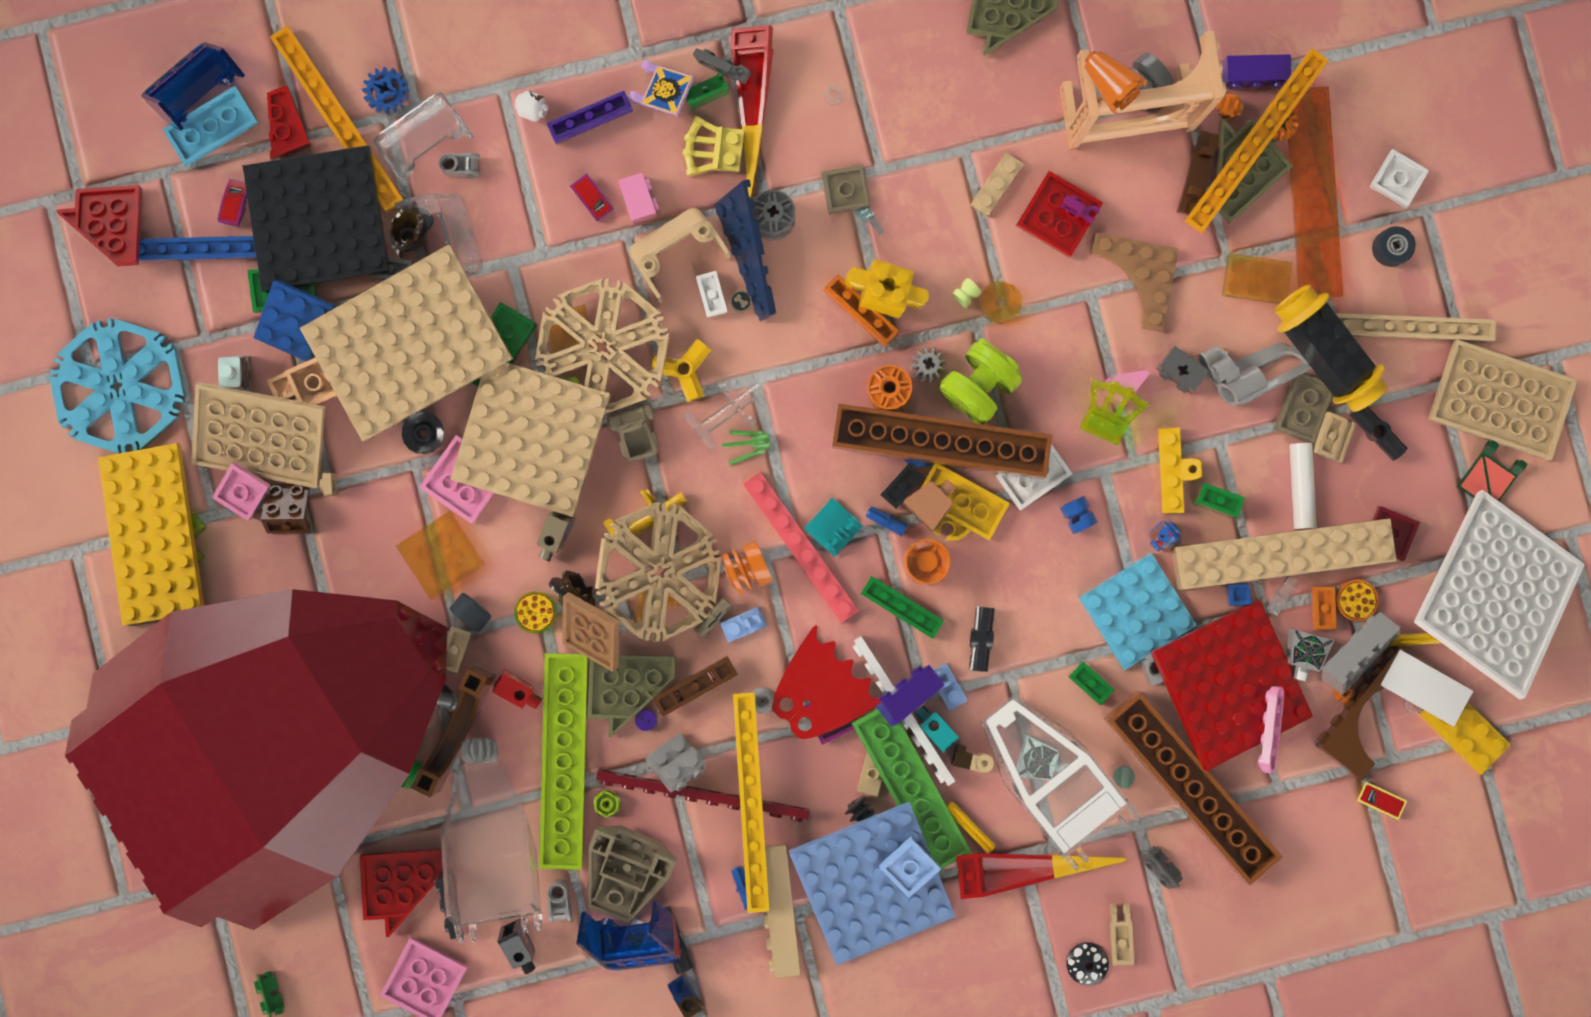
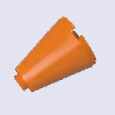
M1093 51L1085 59L1086 71L1113 114H1117L1116 109L1118 108L1124 110L1140 95L1141 92L1138 90L1140 86L1143 85L1145 87L1147 85V80L1142 75L1102 51L1097 53Z

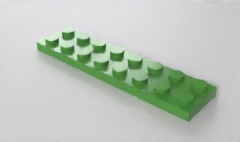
M878 709L851 722L896 805L899 806L910 802L932 858L940 865V868L943 869L954 863L956 855L972 853L902 724L890 726Z

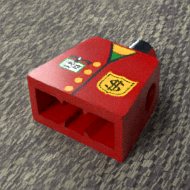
M505 668L493 686L492 693L523 709L525 704L537 709L542 701L541 697L533 693L534 686ZM522 690L524 694L519 696L515 692Z

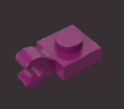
M1067 195L1060 205L1064 210L1077 217L1084 218L1088 223H1093L1095 220L1089 216V212L1093 211L1098 214L1100 211L1097 206L1085 207L1086 205L1082 203V200L1073 195L1071 197Z

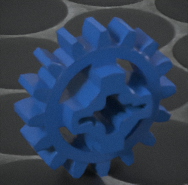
M383 67L382 72L376 68V74L368 73L370 80L363 81L367 88L362 89L363 93L367 94L363 98L366 102H369L370 108H375L378 113L382 109L386 115L389 114L390 109L396 113V107L400 106L403 108L402 101L409 100L405 96L406 93H410V90L405 87L408 85L406 79H403L404 76L400 72L396 74L394 68L390 72L386 67ZM395 81L398 82L399 90L395 88ZM388 88L391 90V91H385L384 93L381 91V90H387ZM373 91L377 93V100H375L373 97Z

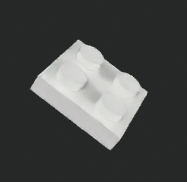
M1392 149L1389 151L1369 187L1402 207L1407 208L1429 170Z

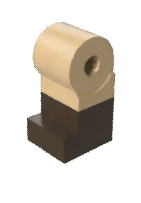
M956 743L951 762L953 766L982 773L992 770L994 761L990 755L984 752L977 754L966 752L967 747L965 745Z

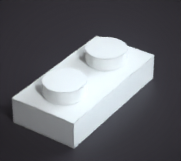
M713 271L696 276L707 318L728 313L717 272Z

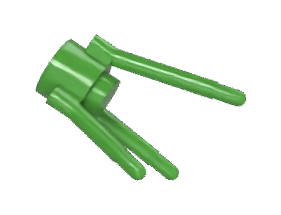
M730 430L729 434L754 437H751V440L722 444L723 448L752 445V449H757L729 461V465L739 463L756 455L765 454V450L770 449L768 433H762V431Z

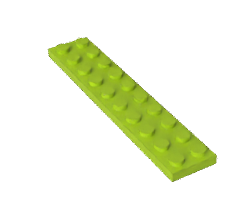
M545 653L539 869H583L588 657L582 654Z

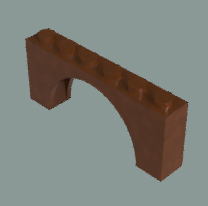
M1390 647L1384 652V659L1380 664H1376L1371 669L1369 678L1359 684L1356 689L1358 692L1344 704V710L1340 715L1334 716L1330 722V728L1319 735L1318 743L1315 745L1352 776L1360 780L1364 779L1375 763L1369 758L1361 745L1358 735L1359 716L1369 698L1378 691L1385 689V687L1381 686V683L1398 652L1402 650L1409 654L1402 647Z
M478 666L467 668L458 687L460 689L458 703L433 753L419 769L411 789L428 797H432L441 791L460 752L462 742L465 741L496 676L495 674Z

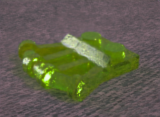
M1092 379L1090 405L1079 429L1118 446L1129 423L1149 406V403L1146 400L1143 401L1133 391V388L1120 386L1117 381L1104 382ZM1097 390H1110L1102 407L1096 405ZM1117 393L1122 395L1123 398L1114 413L1107 410L1114 394ZM1128 400H1130L1137 408L1126 417H1123L1121 414Z

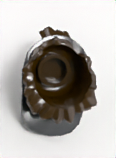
M411 207L409 210L401 208V210H398L396 217L392 218L391 227L389 228L390 241L393 245L392 250L400 258L405 256V252L414 251L425 243L427 233L434 224V217L428 210L421 207Z
M566 570L562 573V579L554 577L549 581V587L559 594V602L562 607L563 596L568 592L597 607L593 597V586L586 587L584 579L581 578L579 573Z

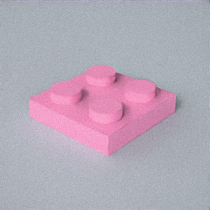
M233 462L212 498L249 521L254 516L271 485L238 463Z

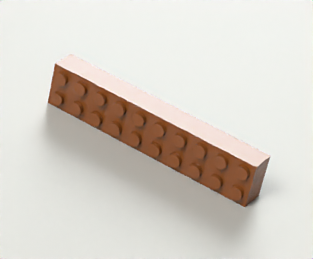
M838 404L832 449L1044 480L1047 478L1053 435Z
M1134 691L1103 718L1244 882L1252 885L1282 858L1281 854L1211 773L1203 770L1198 758L1140 692Z

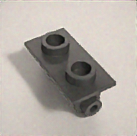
M1152 846L1148 850L1149 854L1140 856L1146 868L1153 871L1158 877L1161 885L1167 889L1180 886L1178 883L1183 879L1182 873L1172 862H1169L1167 866L1164 865L1168 857L1159 847Z

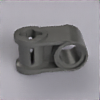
M444 684L436 706H441L451 712L458 703V694Z

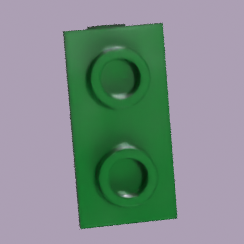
M272 971L263 973L264 977L261 979L257 974V981L253 983L256 993H261L263 1002H260L263 1015L267 1014L268 1017H272L271 1013L273 1012L275 1015L284 1013L283 1008L285 1006L281 994H271L272 991L279 989L275 974H272Z

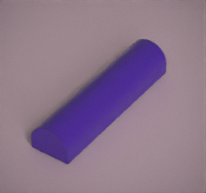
M621 91L547 123V126L555 144H558L631 113L633 109L625 91Z

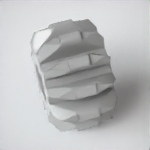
M925 346L923 349L924 354L917 350L916 355L918 357L912 356L911 361L917 364L911 365L910 369H918L913 376L917 377L921 374V382H924L926 376H928L929 383H932L933 376L939 380L941 376L938 372H945L946 369L939 365L946 364V360H939L943 353L940 352L935 355V347L929 353L928 347ZM927 360H930L931 365L934 366L933 369L932 367L929 370L925 369L926 365L923 361L927 362Z
M473 738L462 742V760L467 763H486L497 759V741L492 738Z

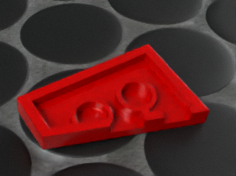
M285 85L267 92L270 124L269 140L271 145L270 159L273 161L311 146L289 87Z

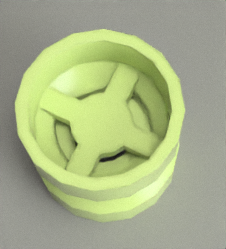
M967 278L962 283L961 289H956L952 295L963 307L967 308L971 304V299L977 298L982 292L973 281Z

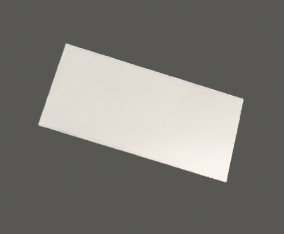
M1402 650L1398 652L1381 683V686L1453 727L1473 693L1471 689Z

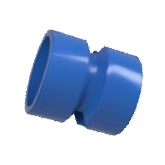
M1085 495L1060 507L1064 518L1070 520L1068 526L1072 534H1076L1098 523L1094 513L1088 510L1090 505Z

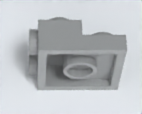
M681 733L645 757V760L670 793L674 790L679 791L687 785L688 780L691 778L696 779L705 772V761L695 748L689 745Z

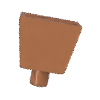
M946 480L939 488L931 481L906 498L903 503L933 533L952 507L953 502L948 496L956 488L949 480Z

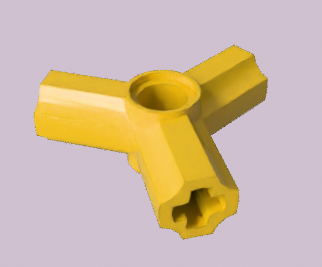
M699 339L695 340L681 359L666 357L663 376L679 379L687 402H692L705 396L696 370L712 350ZM654 356L652 361V370L655 368L657 356ZM688 364L690 366L689 372L685 375L680 374V367Z

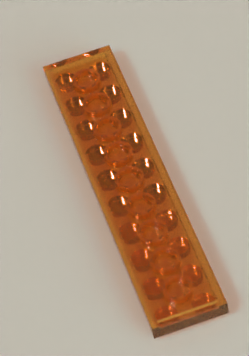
M1329 86L1310 87L1292 110L1297 115L1299 124L1295 134L1288 139L1289 162L1293 165L1290 169L1298 289L1311 285L1317 294L1327 292L1330 297L1343 296V280Z

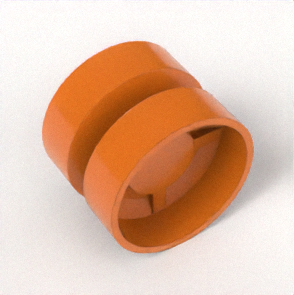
M923 539L916 541L904 553V570L907 576L916 583H937L947 575L950 569L951 560L949 552L942 543L936 540Z

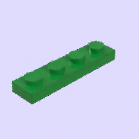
M873 576L870 577L860 593L932 639L944 622V620Z

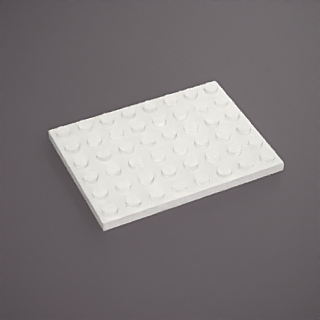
M1481 490L1477 492L1414 623L1518 699L1526 698L1585 564L1487 492Z

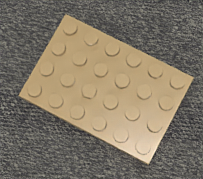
M1456 339L1453 340L1428 420L1488 441H1496L1500 445L1550 461L1553 458L1578 380Z
M198 382L195 384L191 464L227 471L230 465L236 462L260 478L317 489L320 484L326 407Z

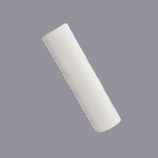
M1312 443L1290 444L1294 529L1317 528Z

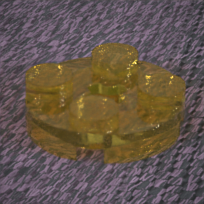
M1005 281L993 282L980 295V310L983 316L991 323L1005 324L1011 322L1021 310V293L1013 284L1011 285ZM998 297L1006 300L1004 308L996 306L995 303Z

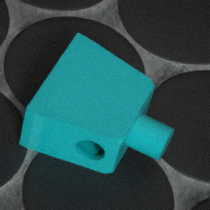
M922 706L915 713L922 722L920 727L943 753L959 740V737L936 712L931 714L925 706ZM933 722H936L939 726L936 731L930 728Z

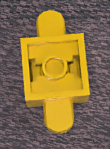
M877 259L872 261L868 270L852 267L845 277L846 286L862 291L859 302L860 307L898 319L905 311L906 305L921 309L929 299V293L926 289L911 285L914 271Z

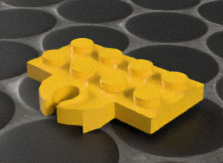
M934 464L922 487L932 481L939 488L946 480H949L956 488L948 496L952 500L953 505L935 529V534L939 536L941 534V526L944 523H949L953 531L950 535L946 536V541L960 540L966 537L970 531L989 541L1010 503L946 467Z

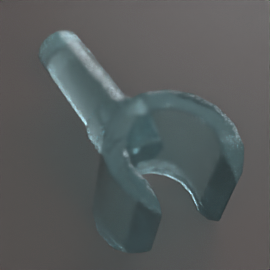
M864 209L859 212L863 222L869 220L879 235L883 232L875 221L873 212L870 209Z

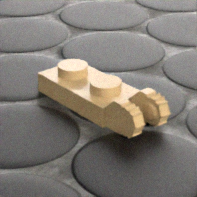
M1124 903L1122 907L1124 920H1117V907L1115 904H1110L1111 964L1113 966L1134 965L1133 926L1130 918L1129 903Z

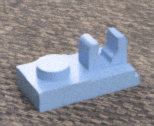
M758 606L721 622L720 625L729 643L766 627L767 623Z
M947 663L934 669L945 685L938 693L949 711L968 701Z

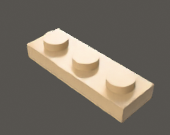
M1006 152L970 206L988 217L1022 168L1023 163Z

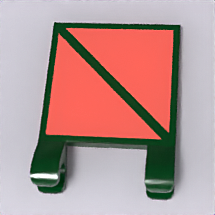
M1493 440L1487 441L1479 456L1456 487L1472 498H1475L1477 492L1484 490L1497 501H1500L1518 475L1526 468L1527 463L1523 460H1516L1512 464L1511 469H1507L1490 457L1497 450L1499 444Z

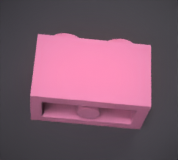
M639 173L618 180L633 225L657 217L656 210H659L656 198H651L649 191L653 190L649 178L644 179L643 173Z

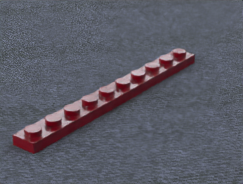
M603 769L597 771L596 780H600L602 785L613 786L616 783L621 784L622 788L627 790H634L637 787L642 788L643 792L648 794H655L658 791L663 792L664 796L669 798H676L677 795L685 796V800L697 802L698 799L706 800V804L718 806L719 803L727 804V808L739 810L741 807L740 795L687 785L679 791L674 790L670 793L661 780ZM762 800L763 811L769 812L771 817L782 818V815L790 816V820L796 822H803V819L808 820L809 808Z

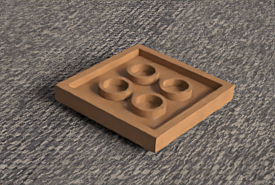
M568 592L563 596V644L614 672L618 668L620 621Z

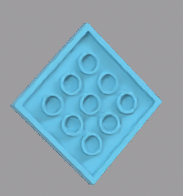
M1149 553L1078 597L1123 670L1144 659V655L1151 654V651L1173 641L1197 626L1152 553Z

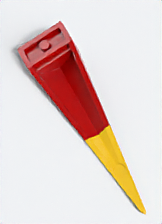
M770 25L734 28L731 33L733 65H743L751 72L746 84L736 80L742 130L745 131L744 151L747 179H750L751 187H748L750 199H753L774 52V49H772L773 27Z
M999 853L956 855L960 899L986 897L1031 884L1125 862L1127 859L1121 857Z

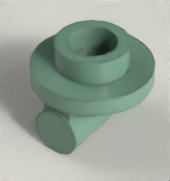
M1119 766L1115 769L1113 780L1118 786L1123 789H1129L1130 785L1134 782L1135 774L1129 766Z

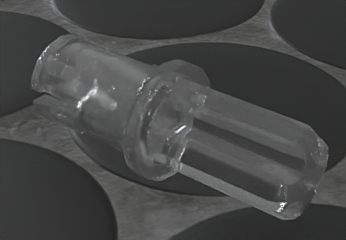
M1286 576L1279 590H1275V596L1266 608L1269 614L1277 616L1286 601H1290V595L1297 584H1299L1297 579L1292 576Z

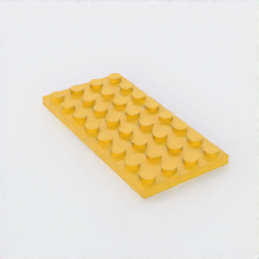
M175 443L98 457L122 626L161 620L170 612L204 606L181 444Z

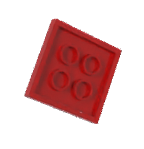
M1048 171L1016 227L1071 258L1091 223L1086 222L1080 216L1077 217L1064 210L1060 205L1067 195L1080 198L1082 203L1086 205L1085 207L1097 206L1100 209L1103 202L1053 172ZM1090 211L1089 216L1094 219L1097 213Z

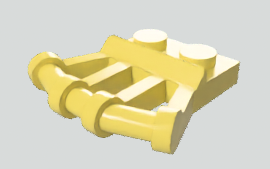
M695 115L692 119V126L684 136L686 145L682 155L687 165V176H695L710 171L740 173L745 131L716 127ZM703 127L715 133L716 138L696 136L699 128ZM694 143L715 145L714 153L693 150ZM693 158L712 159L713 163L695 167Z

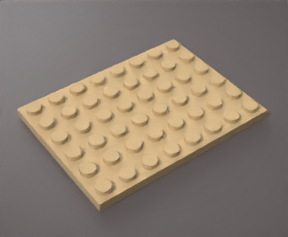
M449 244L300 328L362 442L513 359L452 246Z

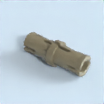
M722 597L713 610L706 613L708 617L703 619L704 622L700 623L694 630L701 637L705 638L716 624L719 625L721 623L720 619L732 608V605Z

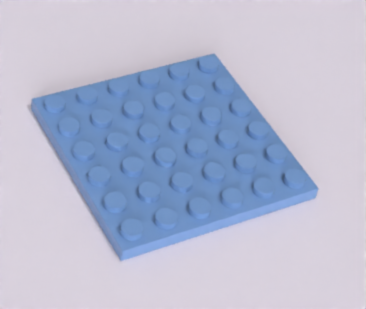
M910 802L789 850L790 857L836 965L956 917L938 872L908 898L879 867L887 857L910 837L931 856Z

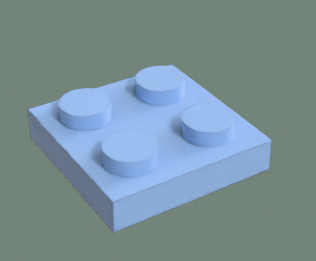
M912 837L907 839L879 865L880 869L908 898L941 870L940 865Z

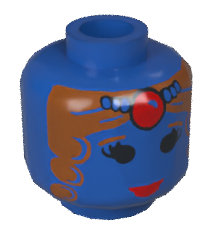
M1161 521L1150 531L1149 535L1152 539L1150 544L1158 552L1161 549L1164 552H1169L1181 541L1180 534L1182 532L1172 521Z

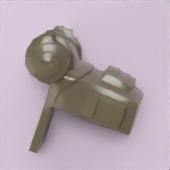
M650 403L640 404L637 407L608 415L607 425L613 432H618L621 439L618 442L623 457L628 462L643 459L658 452L659 442L657 435L650 427V421L654 420L655 410Z

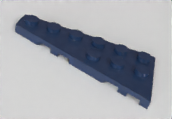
M750 179L741 181L714 205L716 214L721 220L724 234L731 246V252L737 261L739 273L744 279L747 293L751 297L754 311L758 315L759 320L764 321L776 314L772 288L767 285L766 274L769 273L767 266H763L761 255L765 253L759 223L753 217L752 207H755L754 199L749 197L748 187H751Z

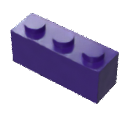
M1291 54L1226 56L1222 61L1223 81L1226 87H1230V89H1241L1243 86H1251V89H1260L1264 86H1272L1274 89L1282 88L1291 76Z
M921 665L917 666L910 672L911 677L907 680L903 678L894 685L896 687L894 691H887L879 697L880 702L875 706L890 726L899 724L945 686L930 665L921 667Z

